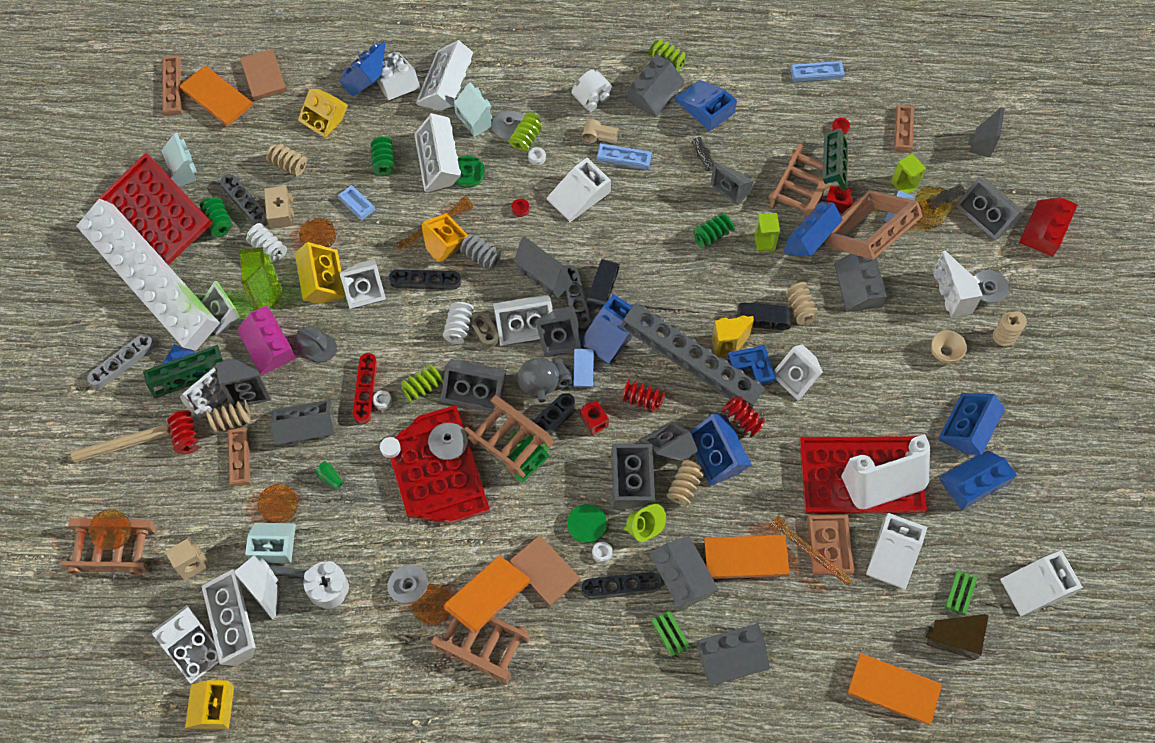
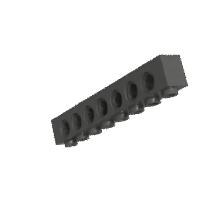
M635 303L620 325L622 329L728 399L742 396V402L746 401L749 403L748 407H753L765 388L759 381L749 378L741 369L734 368L724 358L717 357L709 348L702 347L696 343L695 339L684 335L677 327L670 326L664 322L663 318L652 314L643 305ZM641 321L646 322L648 326H643ZM657 332L663 333L664 337H660ZM673 342L678 343L680 348L675 347ZM689 353L695 354L696 358H692ZM705 364H710L712 369L707 368ZM722 374H725L729 380L724 379ZM738 385H742L745 391L740 390Z

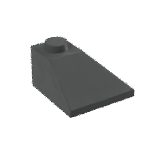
M1001 107L976 128L974 135H970L968 145H971L970 153L991 157L1001 135L1005 108Z
M715 163L713 165L710 185L739 205L751 193L753 181L739 171Z
M574 306L556 309L536 320L544 356L582 349Z
M673 421L640 440L641 444H652V451L658 455L680 461L687 460L694 453L698 452L690 431Z

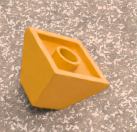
M447 213L426 220L421 224L426 250L437 262L448 259L455 254L468 236Z

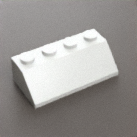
M459 40L437 50L416 104L440 111L451 108L454 105L457 93L461 89L460 85L466 76L465 72L471 63L473 52Z
M431 113L414 134L425 192L452 186L461 176L449 117Z
M232 569L202 585L220 665L237 666L253 658L256 648L239 578L234 573L236 569Z

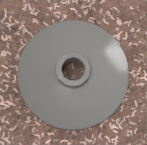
M510 110L499 113L492 121L494 134L503 140H509L524 116L519 112Z
M983 270L974 276L983 295L981 301L998 303L1006 298L1009 292V284L1002 274L993 270Z
M443 423L432 430L428 444L431 452L436 457L443 460H452L464 453L468 445V438L461 426L454 423ZM447 436L451 437L449 441L444 440V438Z
M417 565L401 566L391 574L388 580L387 588L389 595L398 603L409 604L415 602L425 593L428 586V578L424 570Z

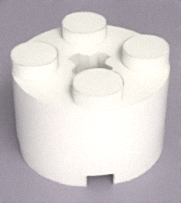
M593 69L581 76L579 85H574L572 89V95L589 112H592L596 109L597 104L600 102L605 103L610 98L609 92L612 86L598 70L595 72Z
M334 562L317 563L304 574V590L313 604L325 609H331L344 601L349 590L348 580L342 569Z

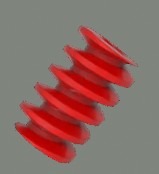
M629 378L623 391L622 400L627 402L630 398L631 405H634L637 401V407L640 408L644 404V410L647 411L651 407V412L655 413L660 409L666 392L664 391L660 396L659 389H656L652 393V386L644 390V383L637 387V381L635 380L631 385Z
M735 396L725 404L721 411L725 412L728 410V418L734 415L735 417L732 422L740 421L738 428L740 429L745 426L746 428L743 433L751 432L750 438L763 427L765 419L763 417L759 418L760 414L754 412L753 407H748V402H742V396Z
M190 410L174 412L167 418L172 444L174 445L173 450L177 454H190L199 449V446L195 445L198 443V439L194 438L197 434L193 431L195 426L192 424L193 418L190 417L192 415Z

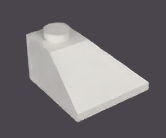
M375 259L355 264L340 272L350 309L386 299Z
M803 344L794 346L773 371L775 379L798 401L823 373L816 356Z

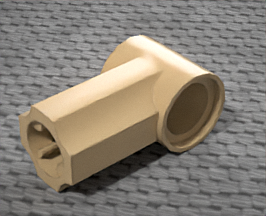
M588 119L585 123L582 139L589 143L599 140L615 144L619 128L601 125L597 120Z

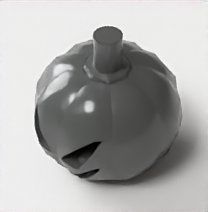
M533 358L524 362L517 374V382L524 393L529 396H538V402L543 403L546 401L545 395L553 392L557 387L560 373L557 366L546 358Z

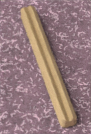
M164 424L71 452V459L73 462H79L169 435V428Z

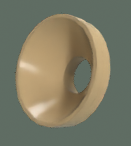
M944 330L934 336L931 342V351L939 361L953 364L964 357L967 345L960 334ZM941 348H949L951 355L946 356L942 354Z

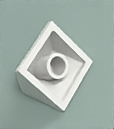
M214 281L201 302L220 322L213 331L217 335L241 322V318L220 284Z

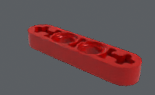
M364 353L359 359L353 405V417L358 424L368 423L372 415V398L377 373V360L372 353ZM370 359L371 362L369 363V370H366L367 367L365 363ZM364 376H370L372 378L371 381L366 384L362 383L361 379ZM362 393L369 394V398L366 401L359 400V396ZM361 406L364 407V412H365V415H363V418H360V417H359V415L361 414V410H362V409H361Z

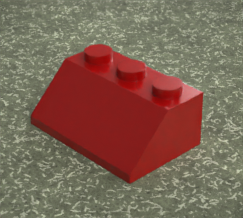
M1062 197L1038 200L1019 243L1054 257L1063 241L1078 204Z

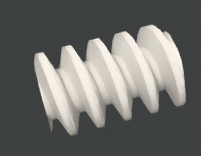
M261 223L254 225L249 230L246 237L247 242L266 258L268 262H277L286 254L287 247L281 241H278L277 237L273 236L271 232H268V229Z
M454 302L449 307L450 311L446 319L443 337L448 342L463 344L465 341L462 338L467 337L466 331L469 330L467 325L471 322L469 318L472 317L471 312L474 308L465 302Z

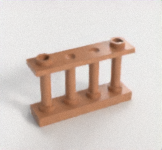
M799 144L796 150H792L789 158L791 161L776 190L772 189L768 199L771 200L770 208H773L776 201L801 210L804 213V221L805 217L820 203L829 183L825 184L822 176L817 177L794 167L798 160L823 170L822 162L801 154L803 145ZM790 174L815 183V186L818 187L816 190H809L787 180ZM783 187L809 197L811 201L809 204H803L780 193Z
M495 395L490 400L495 406L494 412L475 433L468 427L464 430L469 435L467 438L475 446L479 444L507 465L506 469L511 474L515 475L517 473L523 478L525 474L520 468L523 462L539 445L544 444L550 448L555 442L545 430ZM505 415L507 421L490 440L486 442L482 439L481 436L500 416ZM519 425V432L500 452L494 448L512 426ZM531 434L533 436L531 443L514 462L507 458L509 453L526 435Z
M69 519L68 526L75 532L76 539L72 561H61V566L68 573L129 572L131 575L149 573L150 569L145 563L141 562L145 537L156 532V525L152 520ZM87 533L97 534L92 562H81L85 535ZM115 533L117 538L113 561L101 562L105 535ZM136 534L137 540L133 562H121L125 536Z
M455 617L444 636H441V638L434 636L431 642L434 649L505 684H508L511 678L508 665L520 641L522 640L526 643L530 641V635L525 628L521 626H516L515 628L495 617L487 622V624L495 628L484 650L478 656L470 653V648L479 631L473 633L470 630L463 645L459 647L452 644V638L461 623ZM502 631L514 637L501 662L495 665L489 662V656Z

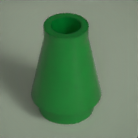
M324 461L314 471L318 479L331 486L334 490H337L344 483L331 463Z

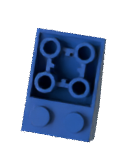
M385 41L379 45L375 43L369 48L370 51L365 50L358 56L360 59L357 58L350 64L352 68L348 67L342 72L343 77L339 82L352 97L371 85L381 75Z
M702 80L697 81L674 98L709 132L735 114L737 100L725 89Z
M613 294L601 308L582 337L581 346L585 349H594L593 354L609 365L633 337V335L620 327L632 306Z

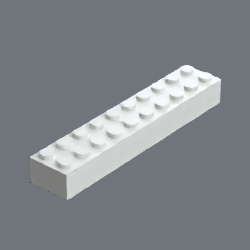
M98 199L76 225L183 348L196 351L220 324L114 204Z

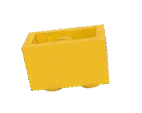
M322 88L309 89L298 121L321 136L327 137L342 121L348 105Z
M739 316L733 319L721 318L715 321L712 343L717 357H728V352L738 351L750 336L754 320L753 316Z
M206 680L192 684L190 687L185 728L229 729L234 686L228 680Z

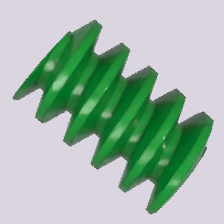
M387 136L376 137L370 143L372 172L377 176L391 175L394 168L392 139Z
M206 198L200 202L201 211L212 222L209 226L212 236L220 238L226 235L233 224L230 221L227 210H225L222 199Z
M719 213L717 216L712 217L711 220L709 219L705 223H701L700 226H696L693 229V235L698 246L704 249L705 244L711 245L710 239L716 242L717 237L721 239L723 234L727 236L729 231H735V227L726 214Z

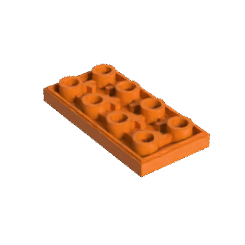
M206 65L180 85V89L227 127L253 106L252 101Z
M785 535L704 538L706 567L713 579L789 576L790 574Z
M499 555L444 604V609L473 633H476L530 583L531 579Z
M860 653L847 694L926 725H931L942 684Z

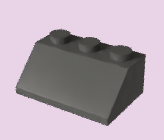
M656 54L628 88L627 101L657 117L684 84V79L672 62Z
M978 177L955 204L960 211L994 240H997L1012 228L1025 213L1024 210L984 177Z
M525 236L522 237L514 258L517 266L516 270L522 276L527 275L530 277L529 280L534 285L542 286L543 291L547 295H553L558 299L572 284L565 266Z
M849 254L834 262L846 312L883 307L887 295L877 257L872 260Z
M226 359L216 363L219 385L234 408H236L237 401L243 406L244 399L248 405L271 400L258 371L237 359Z
M450 359L445 366L441 402L494 412L495 406L490 400L495 395L499 398L502 397L507 370Z
M331 399L273 409L270 424L275 445H289L299 440L307 442L312 438H328L333 435L335 425Z
M612 444L611 478L613 509H633L655 502L652 444Z
M690 536L668 542L649 553L678 608L685 610L719 591Z
M759 623L698 640L696 647L709 687L770 669L766 644Z

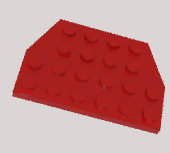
M456 405L418 416L409 427L403 429L395 437L399 441L400 452L396 457L390 458L408 518L453 524L490 512L469 443L464 453L452 460H443L436 457L429 448L428 439L430 433L438 425L454 423L463 428ZM450 436L444 438L446 441L451 439Z

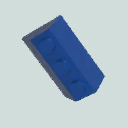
M820 202L815 206V209L805 217L800 226L788 238L784 248L785 254L812 256L843 220L834 203Z
M961 393L938 439L965 454L982 455L1005 408L995 394Z
M712 414L690 431L698 449L695 456L710 485L737 476L752 465L727 415Z
M987 450L982 455H978L940 476L939 480L963 511L1010 484L1017 474L1005 458Z

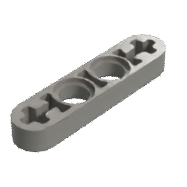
M147 334L139 335L92 370L87 377L90 385L95 389L103 388L151 352L154 348V342ZM142 342H146L147 345L144 346V345H142L141 343H142ZM127 352H133V353H134V355H133L132 358H130V359H125V358H124V356H125V354H126ZM111 364H118V368L116 370H108ZM98 377L101 380L97 382L95 378Z

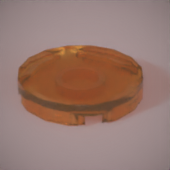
M314 218V220H308L301 226L299 237L302 245L310 242L330 248L335 242L336 231L329 220Z
M273 484L260 494L258 510L268 522L284 523L296 514L299 504L298 497L295 491L288 485Z
M106 509L93 517L88 530L94 545L101 549L114 550L120 548L128 541L132 528L126 514L119 510Z
M428 584L423 596L411 604L414 616L425 625L435 626L442 623L450 616V613L444 609V604L451 599V594L445 587L439 584Z

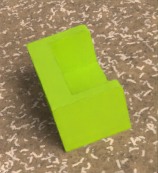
M910 154L898 162L891 183L898 190L910 194L918 189L926 167L913 154Z
M777 213L758 214L754 232L757 251H775L780 234Z

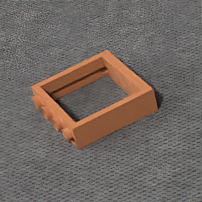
M869 190L841 214L843 220L824 242L826 247L874 260L923 217L919 203L915 200ZM874 209L896 214L866 241L844 236Z

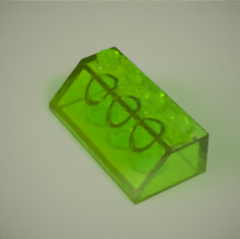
M264 247L240 249L241 284L253 310L255 311L265 305H268L271 310L279 302V294L282 293L281 283L278 282L273 263L271 264L270 255L266 254Z

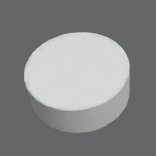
M532 148L528 152V160L533 165H541L546 160V153L542 148Z
M385 390L376 392L372 398L375 408L382 411L389 409L393 402L391 394Z
M393 437L382 440L380 444L382 455L387 458L396 457L400 452L399 441Z
M607 542L596 543L592 549L594 560L599 563L608 562L613 552L611 545Z

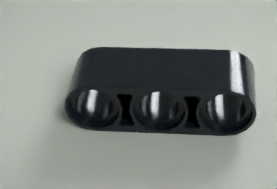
M601 259L588 295L587 306L601 309L609 300L618 275L620 263Z
M743 302L737 306V317L753 316L752 328L788 330L791 328L792 309L787 306Z
M570 393L561 394L533 422L551 436L574 413V396ZM563 403L571 404L568 407L562 406ZM552 415L557 417L554 420L549 419Z

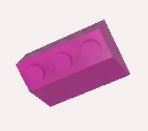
M268 305L251 312L237 329L261 376L296 359L291 346Z

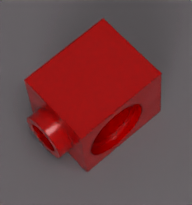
M830 185L825 203H834L838 212L843 214L852 205L851 190L842 191L840 187Z
M598 401L586 403L580 409V418L591 435L609 427V418ZM592 414H594V415H597L598 417L595 418V419H592V418H590L589 416L592 415Z

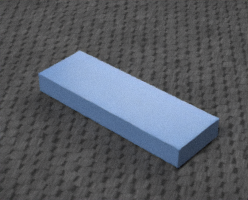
M842 61L794 64L790 68L793 82L841 79L845 75Z
M600 143L597 161L649 170L652 152Z

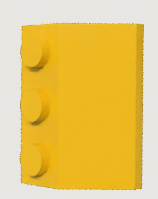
M306 242L295 252L304 301L320 304L346 297L340 276L342 271L338 250Z

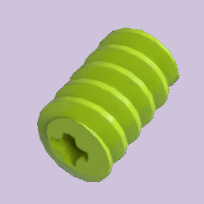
M662 38L659 41H655L649 48L648 56H653L654 58L657 54L672 62L679 72L685 63L686 53L683 52L679 55V48L674 52L675 46L672 45L668 48L669 42L663 45L664 39Z
M526 113L508 140L509 144L518 150L527 152L529 146L533 144L532 141L536 139L539 131L542 130L540 118L534 113Z
M429 364L427 366L428 371L424 368L421 369V375L416 372L414 374L415 379L409 376L408 383L405 380L401 381V390L410 404H412L411 397L418 400L419 392L425 396L424 389L431 392V385L438 388V381L443 383L440 373L432 365Z

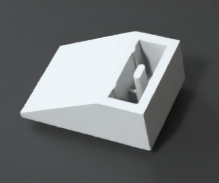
M392 52L387 57H384L382 73L376 81L388 100L420 88L415 69L399 52Z
M586 158L573 167L549 194L547 200L571 222L611 192V180L594 163Z
M943 251L933 270L935 279L938 280L940 294L944 296L945 308L949 311L951 318L973 314L983 296L977 279L949 253Z
M215 368L210 370L180 396L184 405L199 420L203 416H207L206 410L211 412L216 405L224 402L227 398L219 385L218 373Z
M888 513L883 520L866 575L906 589L922 547L927 527Z
M1062 550L1043 557L1000 579L1020 617L1075 595L1083 588Z
M188 605L152 631V635L190 684L219 663L213 638Z

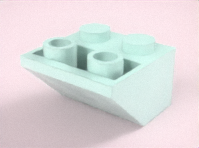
M471 82L468 83L454 102L456 115L475 137L492 127L491 105L487 99L484 100L477 87L475 88Z
M175 133L161 151L172 180L178 186H182L196 181L194 174L197 173V170L192 162V157L184 138L180 140L178 133Z
M254 523L247 538L245 555L248 560L255 555L258 560L263 558L266 563H291L295 523Z

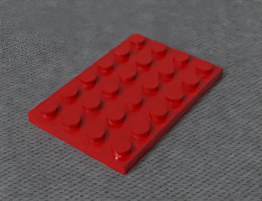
M147 152L98 198L114 204L168 266L212 224L208 217Z
M917 436L800 437L799 446L805 514L926 513L927 507L924 490L868 509H859L854 505L841 477L849 459L859 455L870 457L875 467L904 458L905 454L910 452V441Z

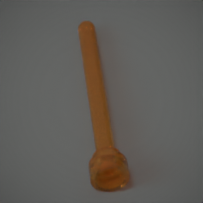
M464 196L459 199L455 207L445 213L452 217L460 211H469L473 208V205L469 198ZM422 227L397 242L396 247L401 249L423 235Z
M778 515L771 522L769 528L773 532L785 535L845 585L852 583V579L791 531L782 517Z

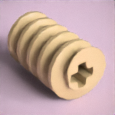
M283 144L272 145L267 152L266 159L269 163H273V165L278 166L282 170L284 169L288 173L290 172V174L299 177L306 167L307 157L301 156L300 153H296L288 147H284Z
M805 282L794 284L786 290V297L799 325L815 321L817 319L815 314L818 312L817 308H813L815 303L811 301L813 299L812 296L808 295L810 290L805 289L808 286Z
M1018 311L1005 313L993 331L994 341L1001 346L1014 345L1027 324L1025 315Z
M245 399L243 406L239 401H237L236 408L230 403L229 410L221 406V412H218L214 408L212 415L206 410L209 424L216 433H219L220 427L223 431H226L227 425L232 429L235 428V422L238 426H242L243 420L246 424H250L251 416Z
M682 461L678 474H676L675 480L672 482V487L669 488L667 497L678 504L690 505V501L687 498L694 497L690 491L695 492L697 490L694 485L700 484L697 478H703V474L700 472L702 468L693 461Z

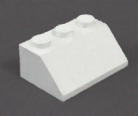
M549 295L493 303L500 346L540 339L536 320L552 312Z
M254 555L235 570L234 573L273 620L277 612L280 589L276 582L279 580L264 559L258 560Z

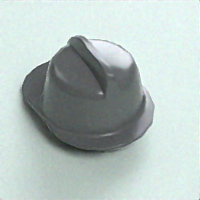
M311 326L297 331L298 334L294 339V346L299 353L317 362H326L335 356L337 344L329 335Z

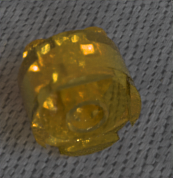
M926 186L920 189L915 201H918L923 217L917 223L927 230L941 226L946 221L952 207L951 195L941 187L933 188L932 186Z

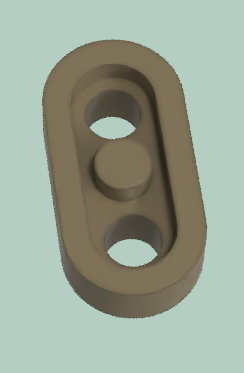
M485 313L474 314L471 318V327L479 341L485 347L495 346L499 341V335L490 318ZM488 337L493 338L490 341L486 340Z

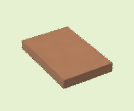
M273 49L240 58L254 101L287 91Z
M808 515L807 524L812 576L853 575L854 564L848 515Z
M541 535L509 561L531 579L529 585L550 607L581 580Z

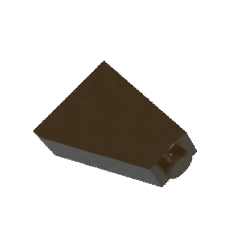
M982 614L935 620L926 628L925 638H928L926 645L976 660L982 654L989 615Z

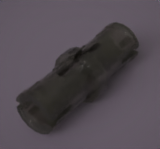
M697 137L698 141L694 138L691 143L697 152L698 159L702 161L706 171H710L709 167L713 170L715 162L710 155L711 151L706 148L701 137Z
M958 184L948 190H942L940 194L927 199V204L932 203L928 205L929 208L933 210L944 203H950L952 199L964 195L965 190L960 191L964 187Z

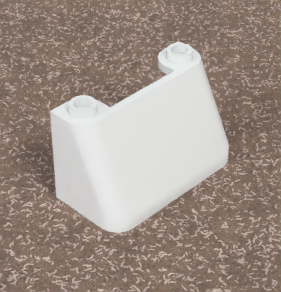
M925 434L917 436L910 441V452H907L904 458L875 467L872 459L866 455H859L849 459L841 477L857 508L868 509L926 488L929 483L930 445Z

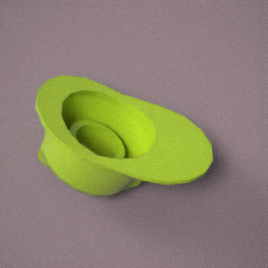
M658 504L648 505L632 512L628 516L627 523L623 528L637 541L645 542L661 533L666 524L665 510Z

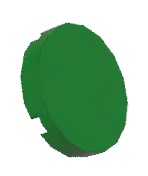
M467 155L458 158L461 176L454 184L462 188H472L479 185L485 176L484 164L475 156Z
M579 505L568 516L567 528L569 535L581 544L595 543L606 532V516L600 508L594 505Z

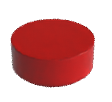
M843 117L836 118L832 124V131L841 128L845 135L849 131L850 122Z
M516 199L511 205L512 213L517 217H524L529 213V203L525 199Z

